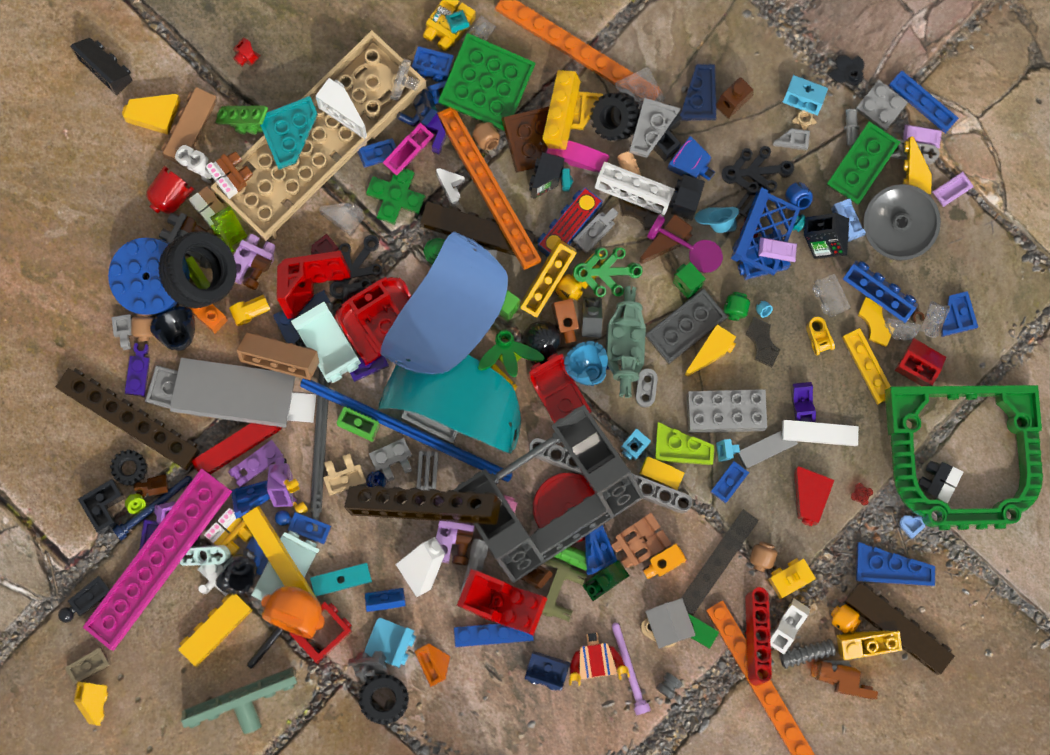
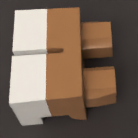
M206 186L189 198V201L210 228L215 230L219 227L218 224L225 218L230 217L229 213L233 209L224 201L220 202L218 200L219 196Z

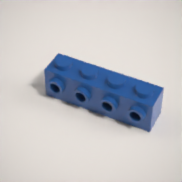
M855 261L843 280L906 323L918 306L917 300L910 294H903L900 291L901 288L896 284L886 282L882 274L869 270L870 267L865 262Z

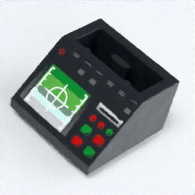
M542 152L541 158L537 157L534 167V174L536 176L532 175L529 184V191L532 192L531 198L535 199L558 187L564 158Z
M838 213L805 217L804 237L814 259L847 255L849 218Z

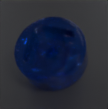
M380 471L370 472L366 478V484L368 487H385L386 477Z

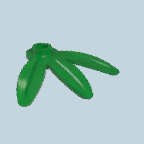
M503 330L495 337L496 345L489 349L481 358L478 369L483 371L490 368L502 354L506 371L511 377H516L518 374V364L514 352L524 359L536 362L544 361L545 357L532 347L515 342L512 333Z

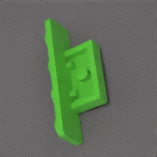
M222 106L217 113L215 123L218 125H230L235 128L237 133L242 135L246 133L253 135L263 133L260 125L263 124L268 107Z

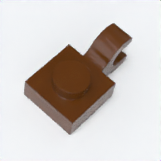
M167 475L147 478V482L135 483L134 491L141 490L136 492V494L142 495L143 498L147 493L149 496L167 493Z

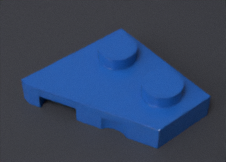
M968 291L948 297L941 337L978 328Z
M603 525L585 536L587 575L594 574L617 561Z

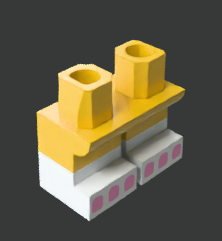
M230 508L217 520L230 534L217 522L204 534L215 545H225L228 547L231 555H235L240 550V547L234 543L238 536L245 542L252 537V533L247 528L246 523L241 518L236 519L234 511Z

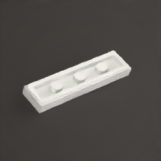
M792 420L782 421V440L858 446L859 426Z

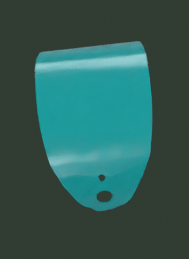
M467 355L459 364L444 373H420L396 365L384 388L383 397L381 396L378 404V411L382 408H393L414 412L507 453H511L516 448L522 422L518 399L512 385L492 368L483 371L479 370L478 365L480 361L470 355Z

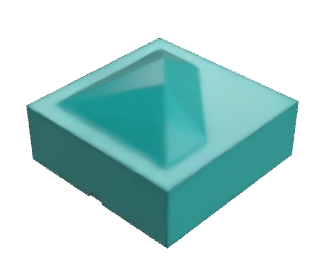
M463 10L445 16L452 33L469 27V22Z
M570 168L563 169L561 174L563 192H570L573 183Z

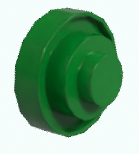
M434 238L425 245L424 256L429 264L433 265L445 242L444 239Z

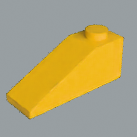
M716 325L689 366L685 376L688 377L723 357L727 351L731 353L736 345L733 342L736 336Z

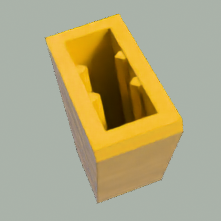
M177 94L129 99L128 104H125L123 107L122 115L127 123L169 135L181 100Z

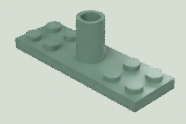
M291 667L182 710V725L184 728L188 726L189 728H194L200 725L201 721L206 719L209 721L214 720L220 716L219 714L234 709L243 734L254 732L261 728L262 725L252 701L262 697L269 698L274 696L279 690L287 691L295 687L294 684H297L296 671L294 667Z

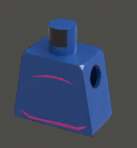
M691 136L680 148L667 168L682 177L683 175L698 178L701 175L708 181L715 174V171L707 166L711 156Z

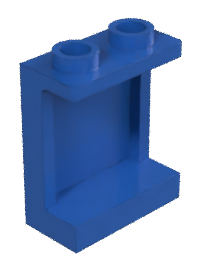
M774 231L772 234L766 235L768 239L776 237ZM760 237L754 238L756 244L760 243ZM754 249L748 250L745 256L752 260L758 258ZM772 258L763 259L765 266L772 269L774 265ZM739 260L738 270L739 274L743 275L744 280L769 274ZM780 260L776 272L787 270L791 265L790 261Z

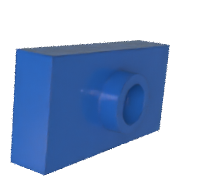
M393 138L361 147L357 152L365 168L384 162L397 147Z
M733 461L711 490V493L726 504L749 472Z
M404 588L365 593L366 611L387 610L406 606Z

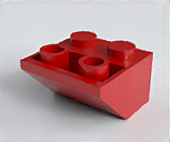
M913 338L894 371L920 386H933L947 357Z

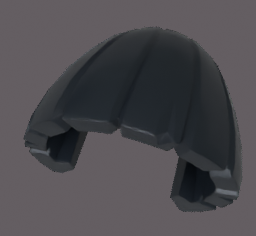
M183 306L175 307L174 309L170 308L166 312L164 311L157 315V319L154 318L150 325V331L164 346L175 351H183L190 346L195 335V318L190 308Z
M547 321L534 322L526 328L522 336V344L532 347L545 357L544 361L540 362L541 365L548 361V357L557 353L556 349L561 342V335L557 330V326Z

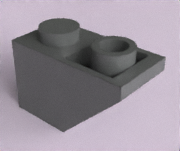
M595 296L583 297L582 337L601 338L603 319L602 298Z

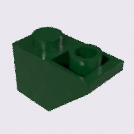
M618 560L583 584V588L592 601H595L630 575Z

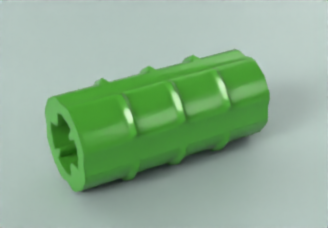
M569 546L554 556L559 560L587 571L585 551Z

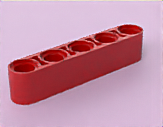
M250 423L196 457L192 464L197 472L202 468L211 475L270 438L283 427Z
M762 587L755 588L747 593L745 597L748 679L755 686L768 682L772 677L769 595L767 590ZM754 594L759 597V601L755 599ZM755 613L760 616V621L756 619ZM756 632L760 634L761 640L756 637ZM757 652L761 654V660L757 657ZM758 671L762 674V679L758 677Z

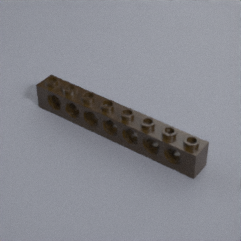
M67 368L55 386L59 391L188 471L192 461L200 453L196 448L198 446L196 443L189 439L184 441L180 438L181 434L174 429L168 431L164 428L165 424L158 419L152 421L148 418L149 414L139 408L136 411L132 408L133 404L124 398L122 401L117 399V394L108 388L106 391L101 389V384L92 378L90 381L85 379V374L75 368L73 371ZM80 383H84V390L77 392V386ZM96 393H100L101 399L93 402V396ZM116 403L117 409L114 412H109V406ZM132 413V421L125 422V416ZM146 423L149 424V430L141 432V426ZM165 434V440L161 443L157 442V436ZM181 444V451L174 453L173 446Z
M365 485L349 486L344 508L352 516L497 524L501 502L491 492L480 494L473 491L463 493L455 490H447L445 492L436 489H429L428 491L418 488H411L410 490L400 487L385 488L382 486L367 487Z

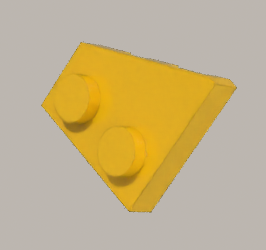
M578 92L571 129L583 130L590 120V116L593 115L591 108L595 107L594 102L599 101L598 98L603 96L602 93Z

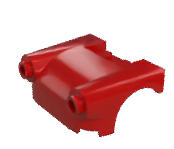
M385 277L345 301L342 307L335 313L334 319L365 366L382 356L380 352L384 338L405 304L411 298L406 283L400 277Z

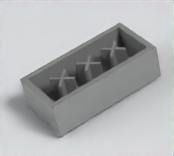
M765 389L688 391L686 395L688 433L765 431L767 429Z

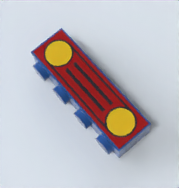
M587 188L576 192L572 198L574 201L571 205L567 204L562 209V216L558 220L555 218L549 226L550 230L548 233H543L537 240L539 243L537 249L547 257L559 239L570 245L602 206L603 201Z

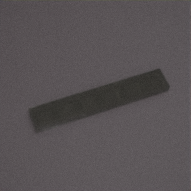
M744 509L740 512L681 597L687 612L692 616L759 521Z

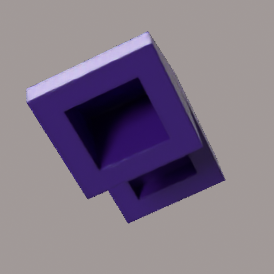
M436 113L429 124L424 126L431 133L437 134L432 145V152L440 154L446 139V132Z
M812 382L793 384L792 401L795 421L816 423Z

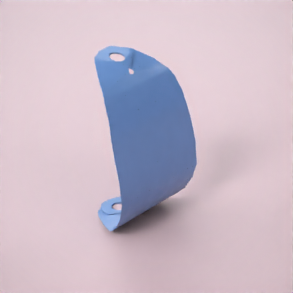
M457 232L451 233L445 240L428 274L405 304L386 334L380 354L394 364L414 372L436 374L451 370L477 346L498 317L508 288V275L505 269L477 242Z

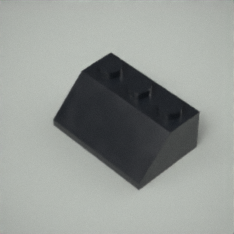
M89 37L70 46L76 58L116 96L133 81L130 76V70L125 65L120 66L117 63L118 59L111 52L107 54L104 51L105 47L98 40L94 42Z

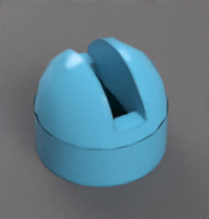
M760 301V304L756 305V311L762 318L770 315L773 307L766 301Z

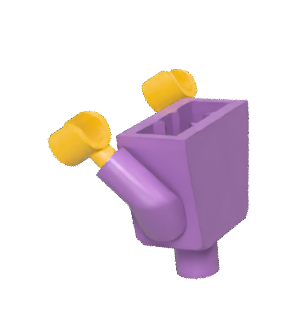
M282 457L276 458L275 464L269 465L267 491L273 506L294 507L296 512L301 515L306 513L308 509L302 501L297 504V499L293 497V493L300 490L298 481L293 479L287 459Z

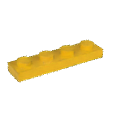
M859 328L844 335L842 339L878 405L885 401V390L891 386Z

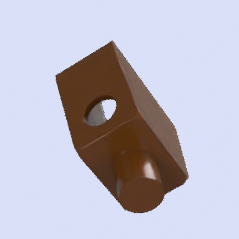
M739 77L721 95L716 108L727 119H730L753 96V88Z

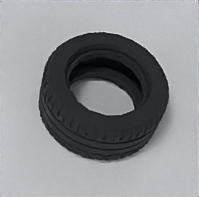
M205 231L190 232L169 243L161 254L158 267L159 278L167 294L175 302L188 308L206 307L226 297L235 284L237 273L234 256L227 244L216 235L214 236V234ZM187 251L198 252L209 261L213 272L211 284L207 289H201L192 285L185 277L183 258Z

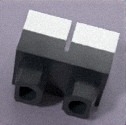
M929 461L925 471L934 476L932 480L922 476L918 482L919 488L925 492V496L948 504L963 471L944 462L939 464Z

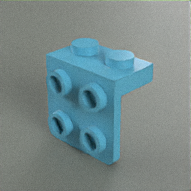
M378 618L364 652L373 657L375 651H382L386 656L385 663L398 668L401 667V664L405 666L409 656L406 653L409 646H413L416 639L415 631Z

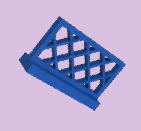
M761 187L755 195L730 259L736 262L740 260L774 276L780 260L772 258L774 263L772 269L765 266L763 259L768 257L758 256L759 244L755 243L753 236L760 232L762 238H767L764 230L772 228L776 236L772 238L773 240L782 241L781 238H784L783 241L788 242L801 208L769 194L767 189ZM767 200L773 201L777 209L769 211L766 205ZM788 208L794 211V214L791 218L786 219L782 210ZM779 212L782 221L774 223L771 214ZM767 216L770 225L763 228L760 218ZM784 223L787 232L786 234L779 235L776 226ZM754 249L758 258L752 260L745 257L747 251Z

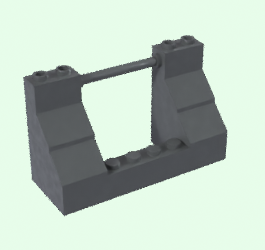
M585 405L574 409L566 417L557 420L552 425L555 431L552 434L553 437L512 462L495 475L494 473L490 475L484 469L453 489L463 493L466 491L480 494L491 492L500 500L501 506L497 524L474 523V525L513 583L644 498L631 471ZM556 442L558 444L562 442L595 494L586 497L583 502L575 507H571L565 514L554 518L548 525L537 529L534 534L529 536L496 484L499 483L498 480H501L556 444Z

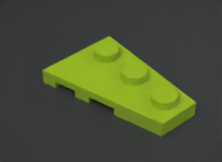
M657 423L656 460L713 465V444L693 436L691 437L662 423Z

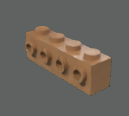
M197 87L194 92L190 91L186 99L188 104L186 108L182 107L178 115L180 120L177 125H173L170 131L172 136L169 141H165L162 147L164 158L179 165L181 164L175 159L177 150L182 145H187L194 149L217 103L216 96Z
M246 332L237 349L240 362L311 380L319 364L318 353L312 348L300 347L293 343L278 341L274 338L269 339L258 334Z

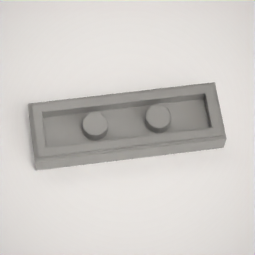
M781 430L740 450L738 455L745 469H748L796 446L798 443L797 441L782 440Z

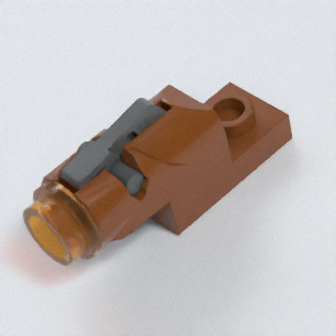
M813 661L810 677L831 685L836 684V693L872 700L877 699L878 691H874L872 686L861 685V688H859L861 672L851 667L849 661Z

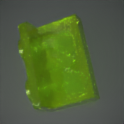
M230 206L210 217L213 222L211 228L216 236L220 234L222 237L220 239L227 244L231 252H234L232 248L234 244L248 237Z

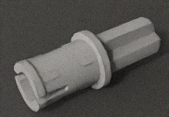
M847 109L845 111L846 126L844 129L846 130L847 146L852 147L858 138L857 109Z

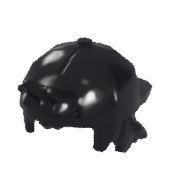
M246 548L243 550V554L231 556L224 563L222 572L216 579V586L221 591L228 594L232 593L233 595L237 592L239 594L248 592L250 586H253L255 576L257 575L254 553Z

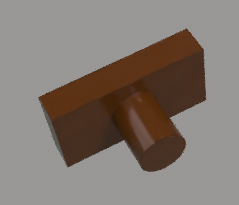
M539 566L520 579L533 585L536 589H541L553 574L549 569Z

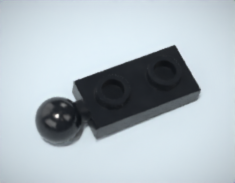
M100 576L96 577L68 600L71 607H64L59 611V620L63 623H69L73 620L74 613L81 617L108 594L110 588Z

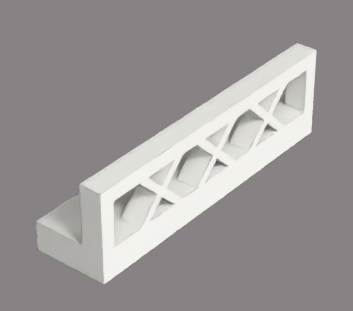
M604 162L595 185V189L664 216L675 191L674 188Z

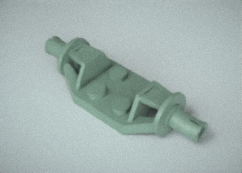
M631 286L624 287V301L616 304L617 310L607 325L606 352L608 367L613 374V379L620 381L619 396L622 398L624 395L625 398L631 397L632 382L639 380V373L644 365L646 327L641 312L643 306L635 302L636 287L632 286V290H630ZM618 364H621V371H619Z

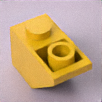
M77 682L74 698L75 704L88 724L100 726L104 718V702L108 697L107 686Z

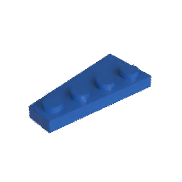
M857 542V582L935 586V566Z

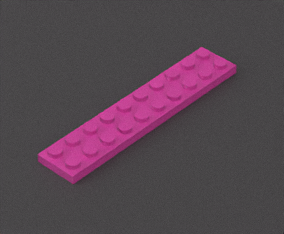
M201 468L83 628L108 649L114 651L233 491Z

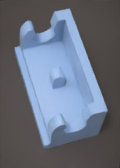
M851 199L833 205L831 208L833 213H838L850 219L848 242L866 235L852 206Z

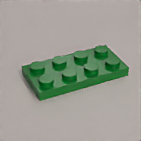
M869 121L826 185L858 205L900 144V141Z

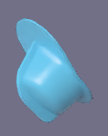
M736 207L705 208L696 213L695 220L700 224L710 225L717 233L735 231L737 229L736 216L739 214V210Z

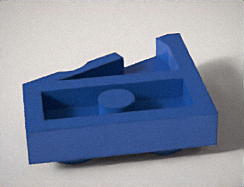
M268 480L231 490L233 491L231 495L236 519L270 499L267 491Z

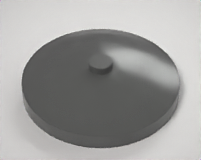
M900 184L883 189L870 201L864 215V230L869 243L881 255L894 260H909L924 254L934 244L940 231L941 218L935 201L924 190L912 185Z

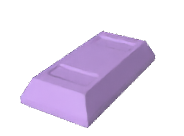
M905 124L903 140L908 141V137H914L917 143L929 144L940 148L942 130Z
M961 172L934 190L933 194L944 207L974 186L964 172Z
M760 237L758 256L790 262L796 261V243Z

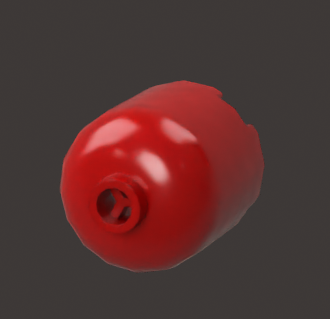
M165 165L148 187L146 197L151 203L149 207L155 212L159 213L161 211L165 214H171L178 210L195 189L191 186L187 188L188 183L174 172L170 171L167 173L169 169Z

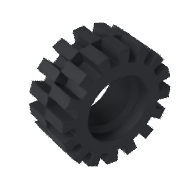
M122 450L111 461V474L120 484L134 486L135 483L140 482L142 479L144 480V475L147 474L146 460L134 450ZM126 461H133L136 464V470L131 475H125L122 472V465Z

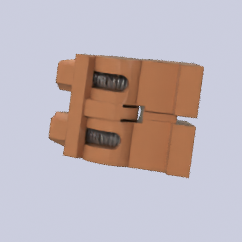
M649 513L617 535L616 540L611 544L615 552L623 549L627 556L621 559L625 568L633 565L636 566L672 545L663 530L655 533L660 528V525L652 513Z

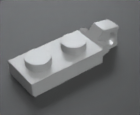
M612 208L607 214L603 212L598 214L573 239V243L587 254L612 229L615 224L613 220L618 215V212Z

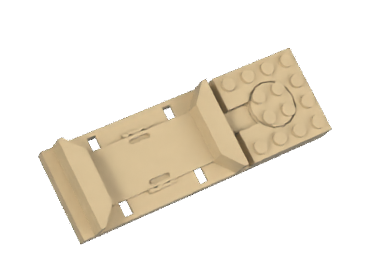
M373 31L369 32L301 98L311 97L318 116L297 163L278 170L269 145L263 135L241 157L242 162L235 166L239 171L243 168L242 165L248 161L255 168L252 172L253 176L246 181L247 186L230 199H228L216 182L211 186V189L265 241L270 237L275 240L277 238V230L361 147L367 146V142L371 138L375 139L396 118L399 112H402L423 89H426V80ZM328 78L333 81L338 80L344 85L347 94L365 124L366 139H363L318 108L316 94ZM335 153L342 157L338 162L331 158ZM287 200L293 204L289 210L283 205Z

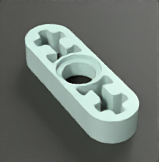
M225 545L191 546L186 555L193 554V557L188 559L184 556L180 564L183 566L222 564L230 558V550ZM201 550L207 554L205 561L200 557ZM219 552L222 553L223 557L214 556V554Z

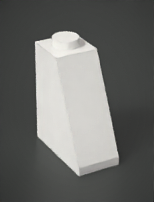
M435 537L419 545L396 564L416 597L431 590L445 555Z

